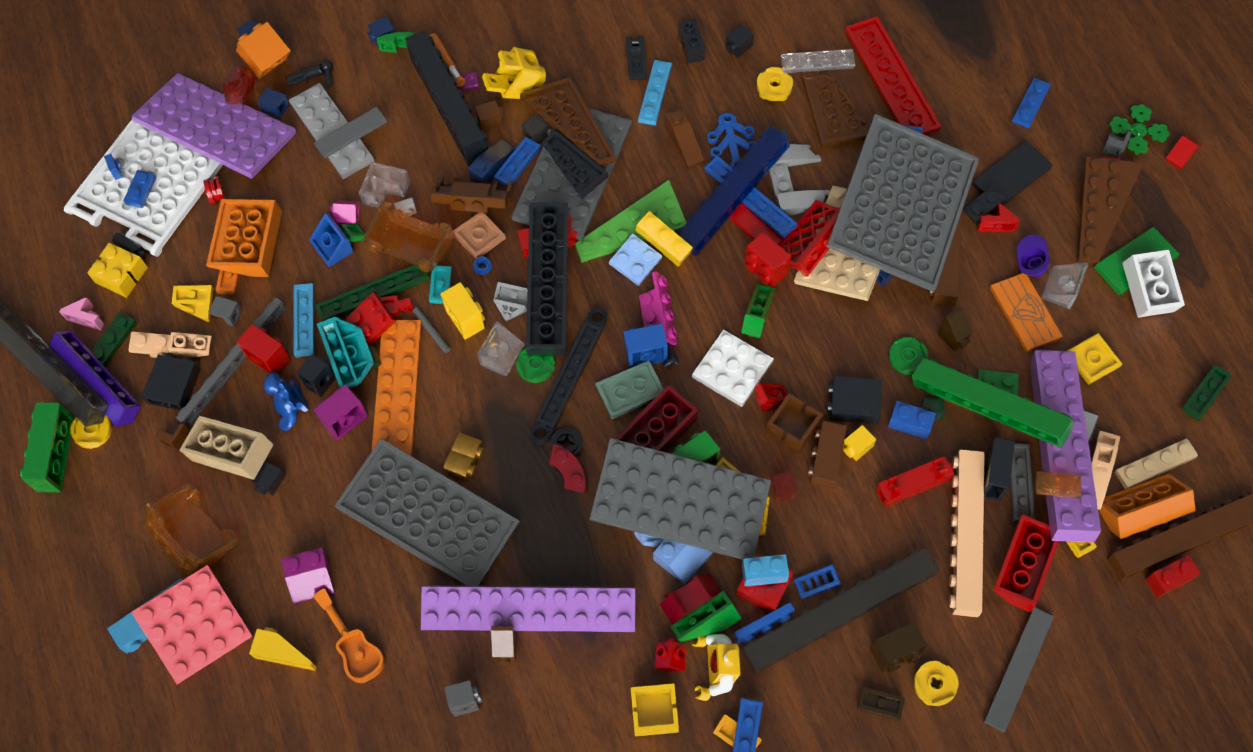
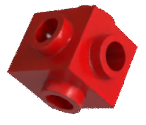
M667 638L665 642L656 643L654 668L668 673L685 671L687 645L678 643V640L673 638Z

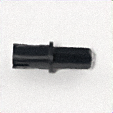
M316 64L304 70L301 68V71L287 76L286 80L289 86H293L303 81L308 82L309 79L323 74L319 64Z

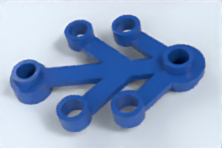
M723 113L718 118L719 126L715 131L709 132L707 135L708 143L716 144L718 137L724 130L726 131V136L721 143L711 149V158L714 159L716 156L721 158L722 152L729 145L732 157L730 167L740 175H743L745 164L739 158L737 145L746 149L749 154H755L758 151V144L754 141L747 142L734 134L733 129L742 133L746 139H751L754 136V128L751 126L744 127L736 122V117L732 113Z

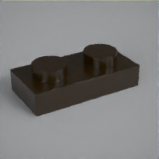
M862 686L857 709L900 721L905 698Z

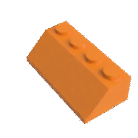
M1170 474L1104 497L1101 510L1099 509L1109 530L1120 539L1130 537L1135 533L1149 530L1154 526L1165 524L1170 520L1184 517L1196 511L1193 489Z

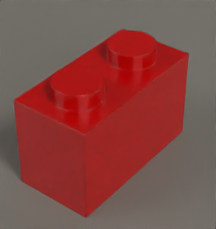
M1188 555L1153 572L1145 580L1158 598L1194 580L1201 572Z

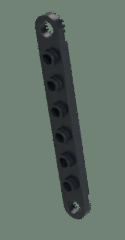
M594 308V310L592 309L589 312L535 420L530 435L532 441L537 445H544L550 440L607 324V313L602 308ZM601 315L603 319L601 322H595L592 319L593 316ZM543 430L546 432V435L543 439H538L535 433Z

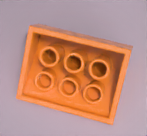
M221 199L206 266L250 277H269L282 216V210L275 200Z

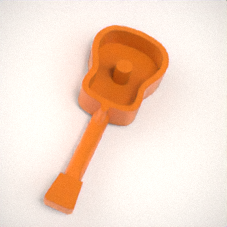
M325 589L315 593L313 597L323 610H326L342 635L336 643V649L343 657L347 676L356 683H365L375 678L385 666V658L382 652L367 641L362 631L356 629L349 632L333 607V602Z

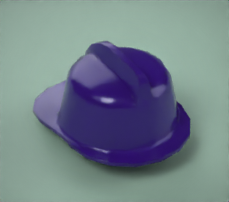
M1029 235L1023 238L1017 246L1018 265L1023 274L1041 278V275L1049 268L1048 247L1045 239L1041 236Z

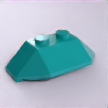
M337 317L317 323L339 387L342 388L346 385L348 388H352L361 384L374 364L362 329Z

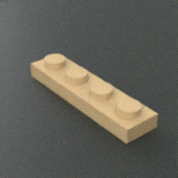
M1186 438L1117 469L1115 474L1124 489H1128L1195 459L1198 454Z

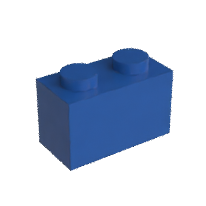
M897 401L888 427L927 440L936 413Z

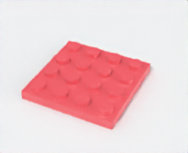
M208 565L131 612L176 684L181 683L253 636Z

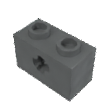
M470 680L444 687L449 710L455 717L480 710L479 703H482L481 694L477 685L473 686Z

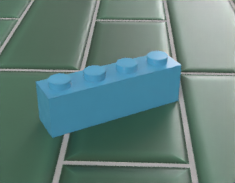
M179 579L178 581L167 587L165 590H163L153 598L157 597L158 595L162 594L174 585L178 584L182 581V579ZM129 613L107 628L119 649L125 653L137 650L140 644L148 639L132 613Z

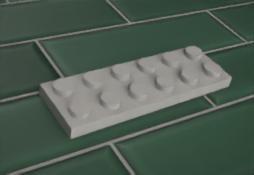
M320 83L289 99L290 105L316 141L348 123ZM360 139L328 157L342 179L375 162Z

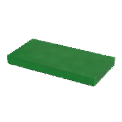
M1153 227L1097 263L1094 269L1120 296L1129 290L1123 262L1129 257L1136 254L1169 250L1173 261L1180 254Z

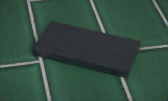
M1026 141L975 179L972 185L981 194L991 186H994L1006 198V201L1002 203L1004 206L1052 169L1053 165Z

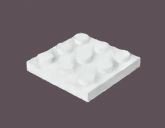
M723 330L693 372L692 378L743 407L754 391V387L758 385L773 363V358Z

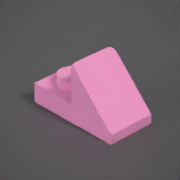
M83 298L60 310V314L67 321L101 330L104 325L99 315L91 311L93 304L88 298Z

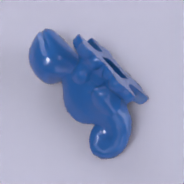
M277 372L269 373L263 383L264 390L267 394L274 395V409L279 415H282L278 424L279 428L282 431H288L297 421V411L299 409L304 412L308 411L309 404L301 395V387L294 380H291L288 385Z

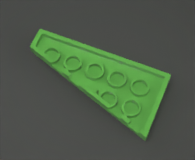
M666 181L584 237L583 241L579 240L576 242L575 248L581 263L617 252L632 233L643 242H648L635 231L637 224L648 211L675 233L687 230V222L670 181Z

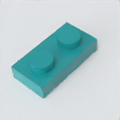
M432 266L429 293L430 303L443 304L440 294L451 288V266Z

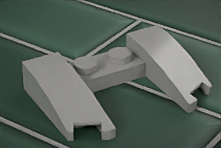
M785 144L765 147L764 156L776 204L788 216L806 213L815 200L824 202V198H828L830 190H793L788 167L821 161V157L819 155L815 156L810 150V145Z

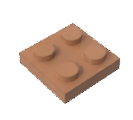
M483 212L476 214L452 231L453 236L475 259L483 256L506 239L505 234Z

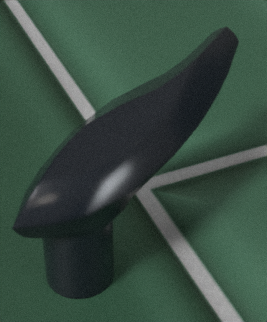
M668 342V356L670 358L662 363L666 370L672 365H678L679 363L672 345Z

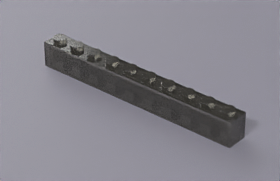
M0 298V342L85 427L103 423L109 404Z
M926 548L921 551L916 549L907 555L908 558L903 561L897 559L892 562L890 568L886 570L881 568L875 571L870 579L862 578L854 583L855 587L849 590L847 588L840 590L836 593L837 597L831 600L826 598L820 601L815 609L807 608L800 613V617L794 620L793 618L785 620L781 623L782 627L776 630L771 628L765 631L760 639L752 638L744 644L745 647H743L742 653L754 674H757L934 577L940 569Z

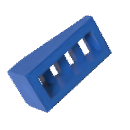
M833 564L794 579L801 599L842 585ZM830 572L833 582L829 583L826 573ZM820 575H822L825 582L823 586H821L818 578ZM811 578H814L817 585L815 589H813L811 584ZM803 581H806L807 586L809 588L808 592H805L804 586L802 584Z

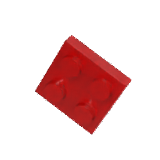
M375 293L369 295L346 318L350 324L362 329L368 347L396 322Z

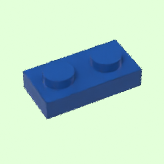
M136 171L123 200L125 205L138 208L144 207L157 178L154 173Z

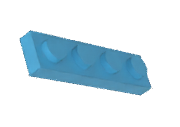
M654 60L638 118L639 123L656 126L672 63Z
M313 283L294 285V356L304 357L311 354L315 356Z

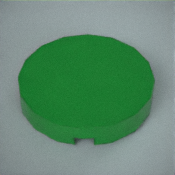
M903 337L896 340L888 354L892 368L904 375H913L922 359L929 358L926 346L921 341L919 342L912 337Z
M525 348L519 353L516 360L517 371L521 378L527 382H543L550 378L554 372V356H527Z

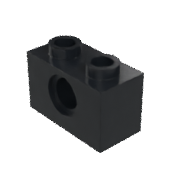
M696 19L679 22L678 37L687 64L705 60V45Z
M311 354L297 371V374L305 388L321 398L333 384L335 378L332 374L333 370L328 366V361L321 356L317 358Z

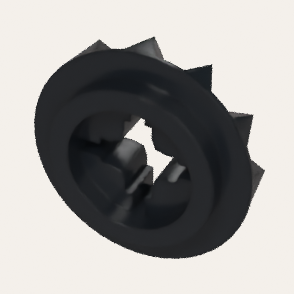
M562 428L552 435L550 440L551 450L553 444L564 447L561 443H565L568 437L569 443L572 445H568L566 449L575 455L579 454L582 447V438L577 431L571 428Z

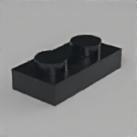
M991 186L967 205L963 211L977 224L981 216L990 214L997 208L998 203H1004L1006 198L994 186Z

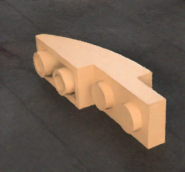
M131 332L129 352L150 354V357L157 358L158 354L164 356L171 354L177 358L201 357L209 355L212 337L171 332V335Z
M1100 431L1091 461L1097 506L1100 510L1121 437Z

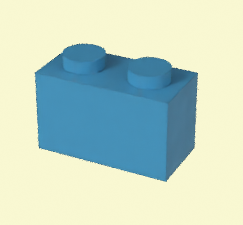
M786 554L743 559L742 571L745 587L788 581L789 571Z

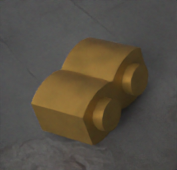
M459 433L444 464L443 469L445 473L468 481L470 476L473 477L477 469L475 463L478 458H482L485 451L482 440Z

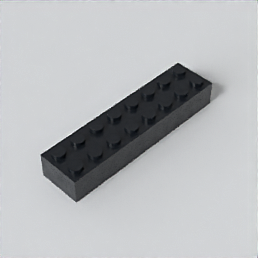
M425 30L405 38L410 60L469 167L480 154L489 149L486 142L487 137L483 130H479V122L476 116L472 117L469 103L463 101L464 95L461 89L457 90L456 80L453 75H449L448 72L450 71L446 62L442 63L441 53L439 49L435 50L433 38L428 36Z
M530 202L526 323L527 356H566L568 203Z

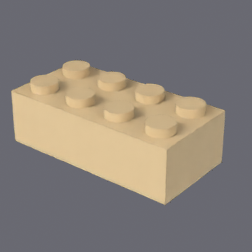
M199 416L181 446L180 451L193 462L254 480L273 444L262 433Z

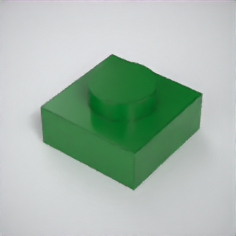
M357 223L341 224L340 226L349 242L364 241L366 234Z

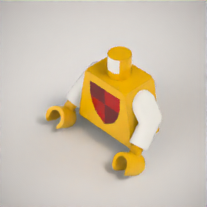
M724 634L698 637L697 644H692L694 647L709 645L707 646L710 686L709 688L695 687V691L701 692L700 696L695 697L696 699L707 701L711 695L716 696L729 692L734 682L740 676L738 644H732V641Z

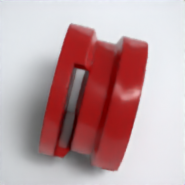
M215 176L211 180H203L211 205L216 204L221 199H227L219 176Z

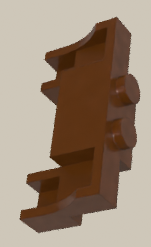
M440 176L437 185L432 188L431 201L432 203L450 204L451 210L488 213L489 207L506 208L513 194V182H509L507 188H499L498 181H494L491 190V184L458 182V178H454L452 184H444V177Z

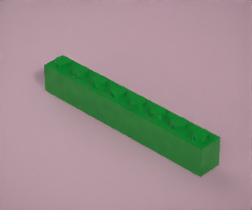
M923 358L912 375L914 387L1059 448L1063 447L1073 430V418L1069 415L1053 411L1046 405L1036 404L1026 397L1016 396L1009 390L994 387L989 382L977 380L972 375L962 374L952 367L940 365L935 360Z

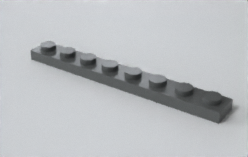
M275 297L272 302L267 304L265 311L260 317L254 320L253 325L257 328L262 327L268 332L286 310L282 301ZM238 344L230 349L227 357L217 365L213 374L205 379L203 386L192 395L189 403L179 411L176 417L179 423H183L189 428L244 362L246 356Z

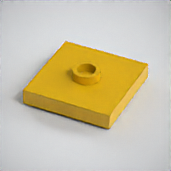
M1099 333L1067 350L1075 351L1078 372L1088 385L1122 366V362Z

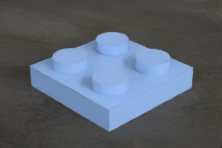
M632 233L609 261V264L637 286H640L662 259V255Z

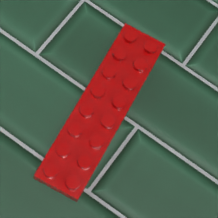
M878 16L845 27L844 32L896 123L904 126L923 127L922 134L924 135L940 131L941 124Z

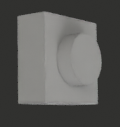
M412 198L394 203L399 219L407 218L417 213Z

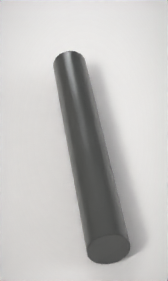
M415 307L412 310L418 320H421V324L442 351L448 353L451 348L420 308Z

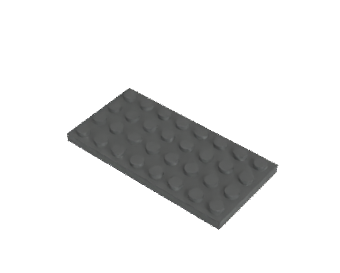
M588 108L614 153L617 162L632 127V120ZM552 127L549 136L557 130ZM543 147L512 214V220L529 225L530 202L568 203L569 216L573 220L571 228L577 231L576 239L583 241L616 162L602 167L608 172V178L581 199L545 147Z
M610 438L589 520L741 560L754 558L771 480Z
M380 439L335 504V508L463 585L480 586L520 523L518 519L383 439Z

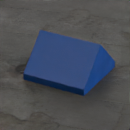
M325 213L311 235L309 242L327 266L330 267L353 253V250L342 230L329 213Z

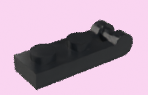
M644 36L637 39L626 37L629 80L647 79Z

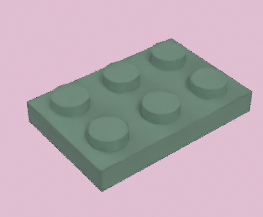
M650 361L595 383L596 389L611 419L651 403L664 390Z

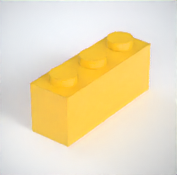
M650 211L636 226L635 231L678 267L693 249L692 246Z

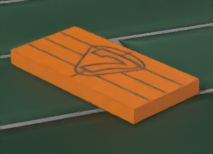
M1022 273L990 286L992 294L1026 353L1062 339L1061 332L1027 275Z

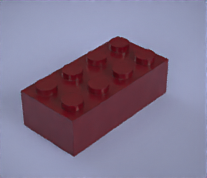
M667 385L615 440L666 452L698 419V409L670 385Z

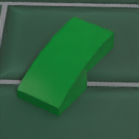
M395 32L377 37L379 50L397 53L398 47L407 48L405 38L414 35V32Z

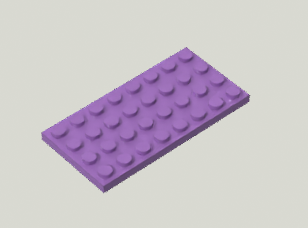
M179 73L132 115L134 122L251 179L296 134L295 128Z

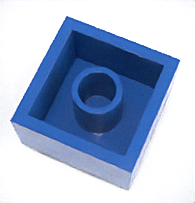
M650 324L639 329L630 328L623 332L624 349L629 369L646 361H650L652 365L667 360L668 345L662 324Z

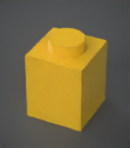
M862 425L844 440L843 451L848 457L857 461L874 447L876 438Z

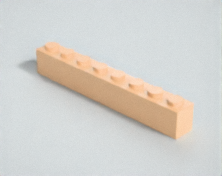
M959 450L957 455L953 456L952 461L953 468L955 469V475L952 477V488H955V495H952L951 506L955 507V512L951 516V527H954V534L951 535L950 545L954 547V554L950 556V567H953V574L950 575L949 585L953 587V595L949 597V607L952 608V615L978 617L982 613L984 452Z

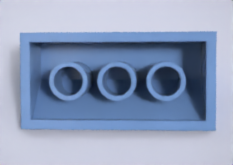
M664 540L653 552V560L686 585L713 552Z

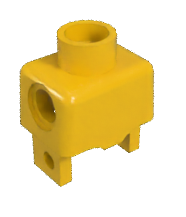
M513 47L510 52L500 50L498 53L500 66L495 74L484 73L482 75L487 91L500 92L502 98L520 99V93L529 91L533 87H541L546 78L545 69L539 65L535 52L518 47Z

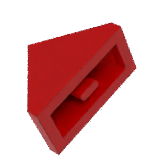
M1187 134L1182 135L1165 160L1181 170L1202 144Z

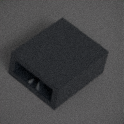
M158 354L142 398L149 405L180 411L188 404L201 369L193 359H179L171 354H166L165 356Z
M834 376L832 383H828V394L831 395V401L827 402V413H830V420L878 424L881 417L882 380Z
M994 437L988 447L984 461V498L1001 501L1010 488L1015 441H1010L1006 437Z

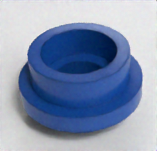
M481 256L474 261L473 269L479 275H486L491 271L492 263L488 258Z

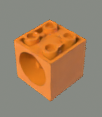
M268 22L263 25L259 23L253 28L251 34L248 35L246 33L238 39L239 42L236 48V52L258 79H261L285 61L291 52Z

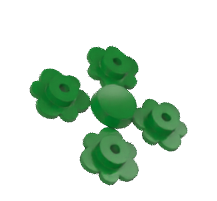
M1143 104L1139 106L1134 105L1131 108V117L1136 119L1138 123H1134L1131 126L1127 123L1128 120L1126 118L1121 119L1118 116L1114 117L1109 123L1114 134L1120 133L1125 135L1129 130L1132 132L1131 135L1134 138H1129L1127 149L1133 151L1136 155L1148 151V142L1142 138L1147 132L1151 135L1152 140H1158L1159 142H1165L1170 135V132L1167 131V126L1164 124H1153L1147 130V127L1142 123L1145 120H1150L1152 110Z

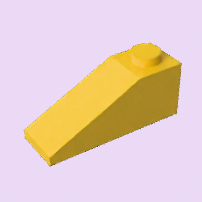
M265 627L264 630H256L249 653L255 659L316 671L317 667L280 636L277 630Z

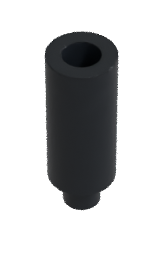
M117 232L113 236L112 243L141 257L142 260L146 258L147 254L144 252V248L126 237L125 234Z

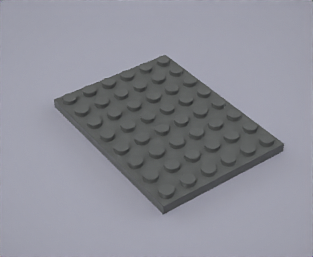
M875 114L871 120L826 247L934 292L937 288L979 158Z

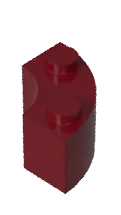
M553 444L549 464L556 467L562 473L565 480L564 489L588 493V476L581 461L570 450Z
M698 573L691 577L690 582L678 590L673 589L664 595L665 599L659 605L672 625L722 592L710 573L703 575Z

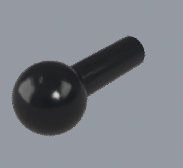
M323 60L319 66L322 73H324L325 85L330 87L333 85L331 72L334 66L330 60Z

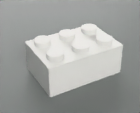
M1169 250L1132 255L1123 262L1138 318L1175 312L1185 305Z

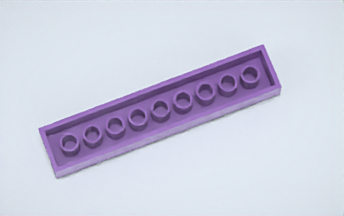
M1035 350L1030 361L1034 403L1046 405L1053 411L1065 413L1073 418V430L1062 448L1039 439L1051 541L1095 542L1101 532L1076 354L1075 351Z
M422 586L421 630L491 631V626H513L514 631L635 632L636 587Z

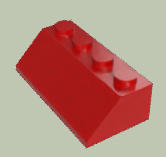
M1021 515L993 589L1010 605L1030 613L1036 606L1059 541H1051L1050 525Z

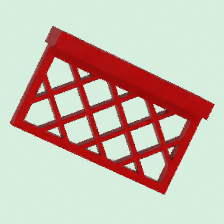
M815 200L798 221L797 227L779 245L785 251L788 250V253L791 255L789 267L799 270L806 277L809 276L830 249L826 245L840 207L837 208ZM818 207L822 208L823 212L814 215ZM834 214L830 219L827 220L828 215ZM824 218L823 222L815 224L814 220ZM811 222V226L802 229L804 224ZM822 228L821 231L816 234V230ZM812 231V236L803 238V234ZM794 237H800V240L791 243ZM811 242L807 248H804V244ZM801 246V250L792 252V248ZM800 256L796 262H793V258Z

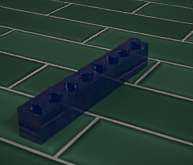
M772 126L767 131H763L759 140L750 146L748 153L738 160L736 167L726 174L724 181L714 188L712 195L702 202L700 209L690 216L689 222L678 230L677 235L693 247L691 254L694 256L699 254L790 147L788 136Z

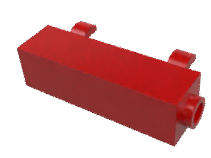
M945 456L878 483L876 492L885 508L951 481L954 475V468L951 462L946 460Z

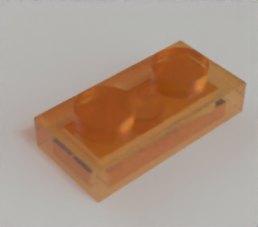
M1037 471L1036 494L1080 498L1082 495L1081 476Z

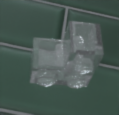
M371 162L359 191L362 203L381 208L387 193L404 197L410 184L407 170Z

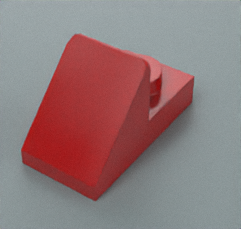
M998 203L995 216L991 214L981 216L977 224L978 232H1016L1020 219L1002 204Z
M759 383L754 387L757 392L756 399L762 412L778 408L788 395L783 384Z

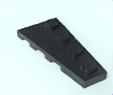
M554 131L543 140V146L581 199L608 178V172L558 131Z

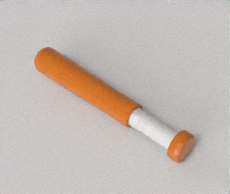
M431 33L429 36L433 38L435 50L439 49L441 53V61L446 62L451 75L456 80L457 87L463 86L465 79L459 75L455 64L438 35Z

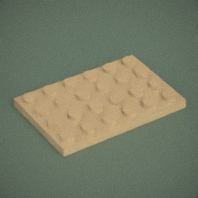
M832 186L825 204L839 208L847 188ZM834 214L828 215L827 220L830 219ZM820 218L818 223L823 222L824 218ZM822 228L817 229L816 234L819 233ZM829 249L808 277L802 275L798 270L794 282L797 285L868 301L880 269Z

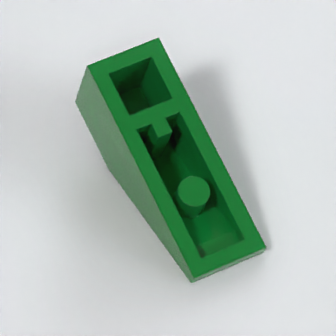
M757 283L745 314L741 333L751 337H761L776 288Z
M722 591L670 627L678 640L683 642L724 631L742 618L725 592Z

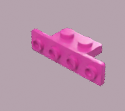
M654 271L652 276L655 289L639 295L644 327L650 324H662L666 341L674 346L677 344V331L674 328V314L670 307L671 298L667 291L668 282L664 275Z

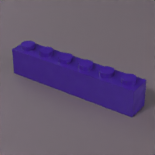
M72 331L55 332L47 351L116 427L132 424L141 405Z

